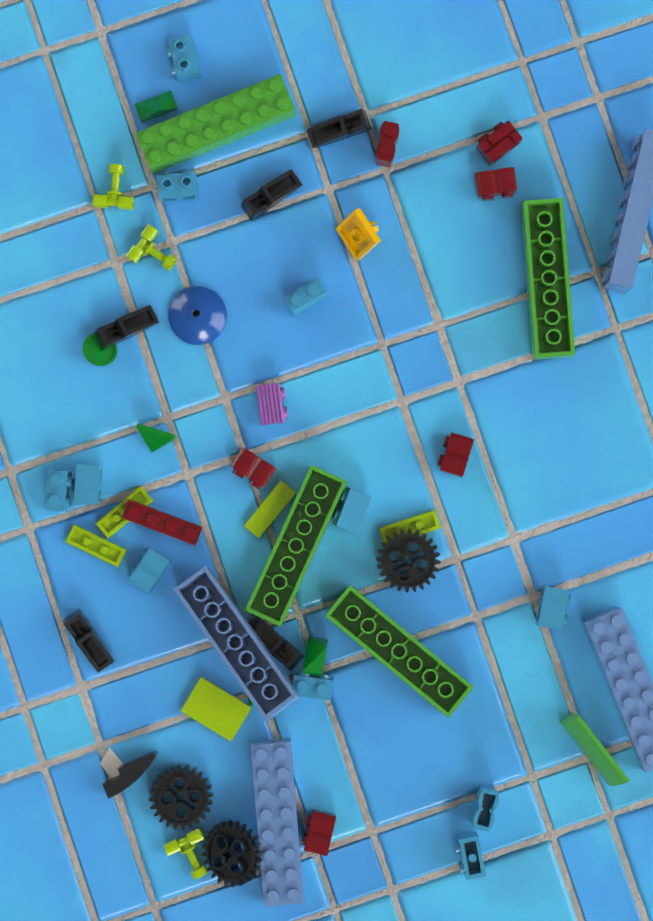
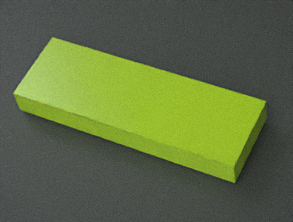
M280 481L244 527L260 538L296 492L283 481Z
M142 486L95 523L108 539L129 522L121 518L128 499L146 506L154 502Z
M435 510L381 527L379 531L383 542L388 543L386 536L394 538V531L400 535L401 529L404 530V533H408V529L411 528L412 534H415L418 529L419 535L440 529L441 526Z
M73 524L65 540L66 543L117 568L120 566L127 549L76 524Z

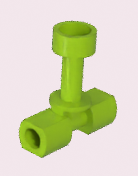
M109 164L108 173L112 174L111 191H107V195L94 194L93 206L95 208L109 209V206H117L120 210H134V198L122 196V193L119 192L120 175H124L125 166Z
M147 224L140 235L141 240L136 246L133 245L126 258L137 264L143 255L147 256L150 254L163 263L162 267L170 271L175 265L177 258L172 254L166 256L154 248L155 243L152 241L158 234V230Z
M201 827L189 831L187 836L181 839L175 838L163 845L168 856L179 851L181 854L186 853L193 868L190 873L194 880L208 873L205 865L200 866L193 851L196 847L195 843L205 839V834Z

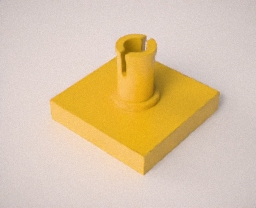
M360 208L354 210L336 228V231L356 261L362 259L381 241L376 234L379 229L378 225L372 227L376 222H369Z

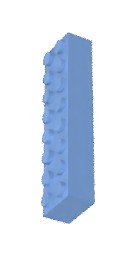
M645 129L641 135L638 134L637 140L635 139L632 145L634 154L630 158L627 170H630L628 177H625L623 188L626 190L619 201L618 207L621 208L619 215H616L614 226H617L615 233H612L610 239L612 249L607 253L605 264H608L606 271H603L601 277L602 289L626 294L633 288L653 203V131Z
M204 566L173 589L265 721H269L301 697L209 567Z
M616 607L582 621V624L640 768L644 772L653 770V683L623 608Z
M291 739L252 742L251 756L258 841L261 843L259 850L263 851L260 854L262 859L260 865L264 907L303 904L304 886Z

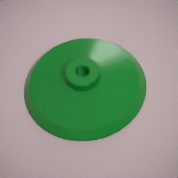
M94 333L90 334L83 342V354L93 365H109L117 356V345L102 351Z

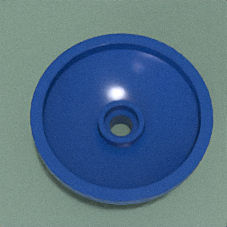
M195 286L184 289L175 296L169 307L168 319L172 331L179 339L192 345H203L212 342L222 333L227 321V311L223 300L216 292L206 287ZM196 310L200 311L198 317L193 316V312Z

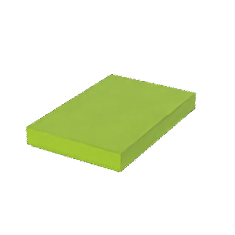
M201 676L182 707L181 712L231 742L252 707Z

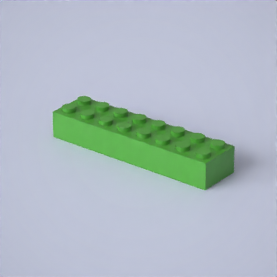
M278 74L135 134L152 174H155L296 116V112L282 76Z
M563 198L526 200L521 204L532 360L572 358L575 355Z
M313 465L310 466L245 611L280 627L282 626L347 483L346 480Z
M350 584L326 612L325 617L446 717L449 718L474 688L467 680Z

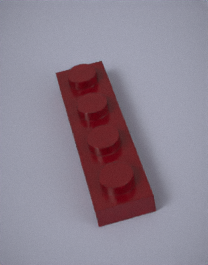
M128 499L121 517L195 546L203 528L131 499Z

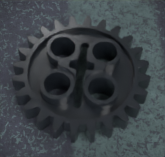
M411 528L408 529V533H404V530L401 529L400 535L395 531L393 532L394 538L386 536L388 543L381 542L384 549H378V553L382 556L376 557V560L382 563L377 565V569H383L379 574L380 576L386 575L384 582L391 581V588L398 585L397 589L400 591L402 587H405V591L408 593L409 587H412L413 591L416 592V586L423 590L424 582L430 585L429 577L436 578L433 571L439 572V568L435 565L441 564V561L435 558L440 556V553L434 552L437 549V545H430L433 539L426 540V533L419 536L418 529L415 534H412ZM410 543L418 544V549L414 552H410L407 547ZM392 552H399L401 556L398 560L394 561L390 559V554ZM420 552H424L422 556H417ZM405 557L413 558L411 560L412 563L408 564L405 562ZM418 561H426L427 566L424 569L417 568L416 564ZM403 563L402 565L398 566L396 569H393V568H392L394 565H398V564ZM402 569L409 571V575L406 578L399 576V572Z
M178 764L177 770H175L171 765L169 773L163 769V777L161 775L156 776L159 782H152L155 789H150L149 793L154 796L148 800L154 802L150 809L157 810L154 817L160 815V823L164 820L167 821L166 827L172 823L174 830H176L178 825H181V829L184 830L185 825L188 824L191 829L193 821L199 825V817L205 819L206 815L204 812H210L211 810L207 805L213 804V801L208 799L214 795L213 792H208L212 785L205 784L209 779L208 777L201 778L203 771L198 774L195 773L196 767L190 771L188 764L184 769ZM182 778L185 781V786L178 787L175 784V779ZM167 785H171L176 792L169 789ZM197 791L200 794V799L193 800L190 797V793ZM165 793L170 794L172 801L165 802L162 799V795ZM184 793V799L178 800V796ZM188 803L194 805L195 809H192ZM180 806L185 807L187 814L180 815L177 812V808Z
M223 821L212 826L213 829L207 832L209 836L204 837L207 843L202 845L206 849L202 856L207 857L203 864H209L207 871H213L211 877L218 876V883L224 881V886L231 884L232 887L241 886L251 881V878L257 875L256 871L260 870L257 864L262 862L258 855L262 854L263 851L257 849L261 843H255L258 836H251L253 829L246 830V824L240 826L239 821Z

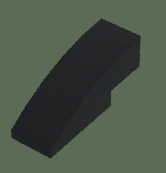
M359 109L345 116L340 115L307 129L312 148H317L348 139L372 128L366 111Z
M290 169L260 187L259 191L243 199L240 206L249 219L253 221L290 196L303 184L293 170Z
M151 305L97 328L94 335L103 351L158 324L159 321Z
M80 609L63 620L64 626L75 639V643L98 673L114 662L103 641Z
M255 615L249 622L270 654L287 669L292 671L302 660L304 655L261 617Z
M157 750L119 766L118 771L120 775L108 779L102 784L108 799L121 793L139 779L158 755Z

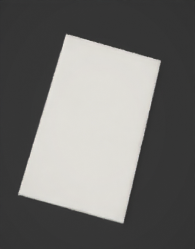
M110 747L100 763L111 778L120 775L118 768L123 763Z

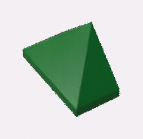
M171 91L135 104L141 123L178 110Z
M137 423L136 428L151 453L175 441L177 438L174 434Z
M308 636L302 673L322 676L328 640Z

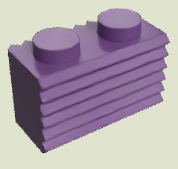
M280 383L257 385L256 391L261 426L285 423L284 418H288L287 406L283 407L282 399H285L284 387H280Z

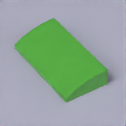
M571 712L560 721L561 725L608 785L617 786L629 781L628 777L579 715Z

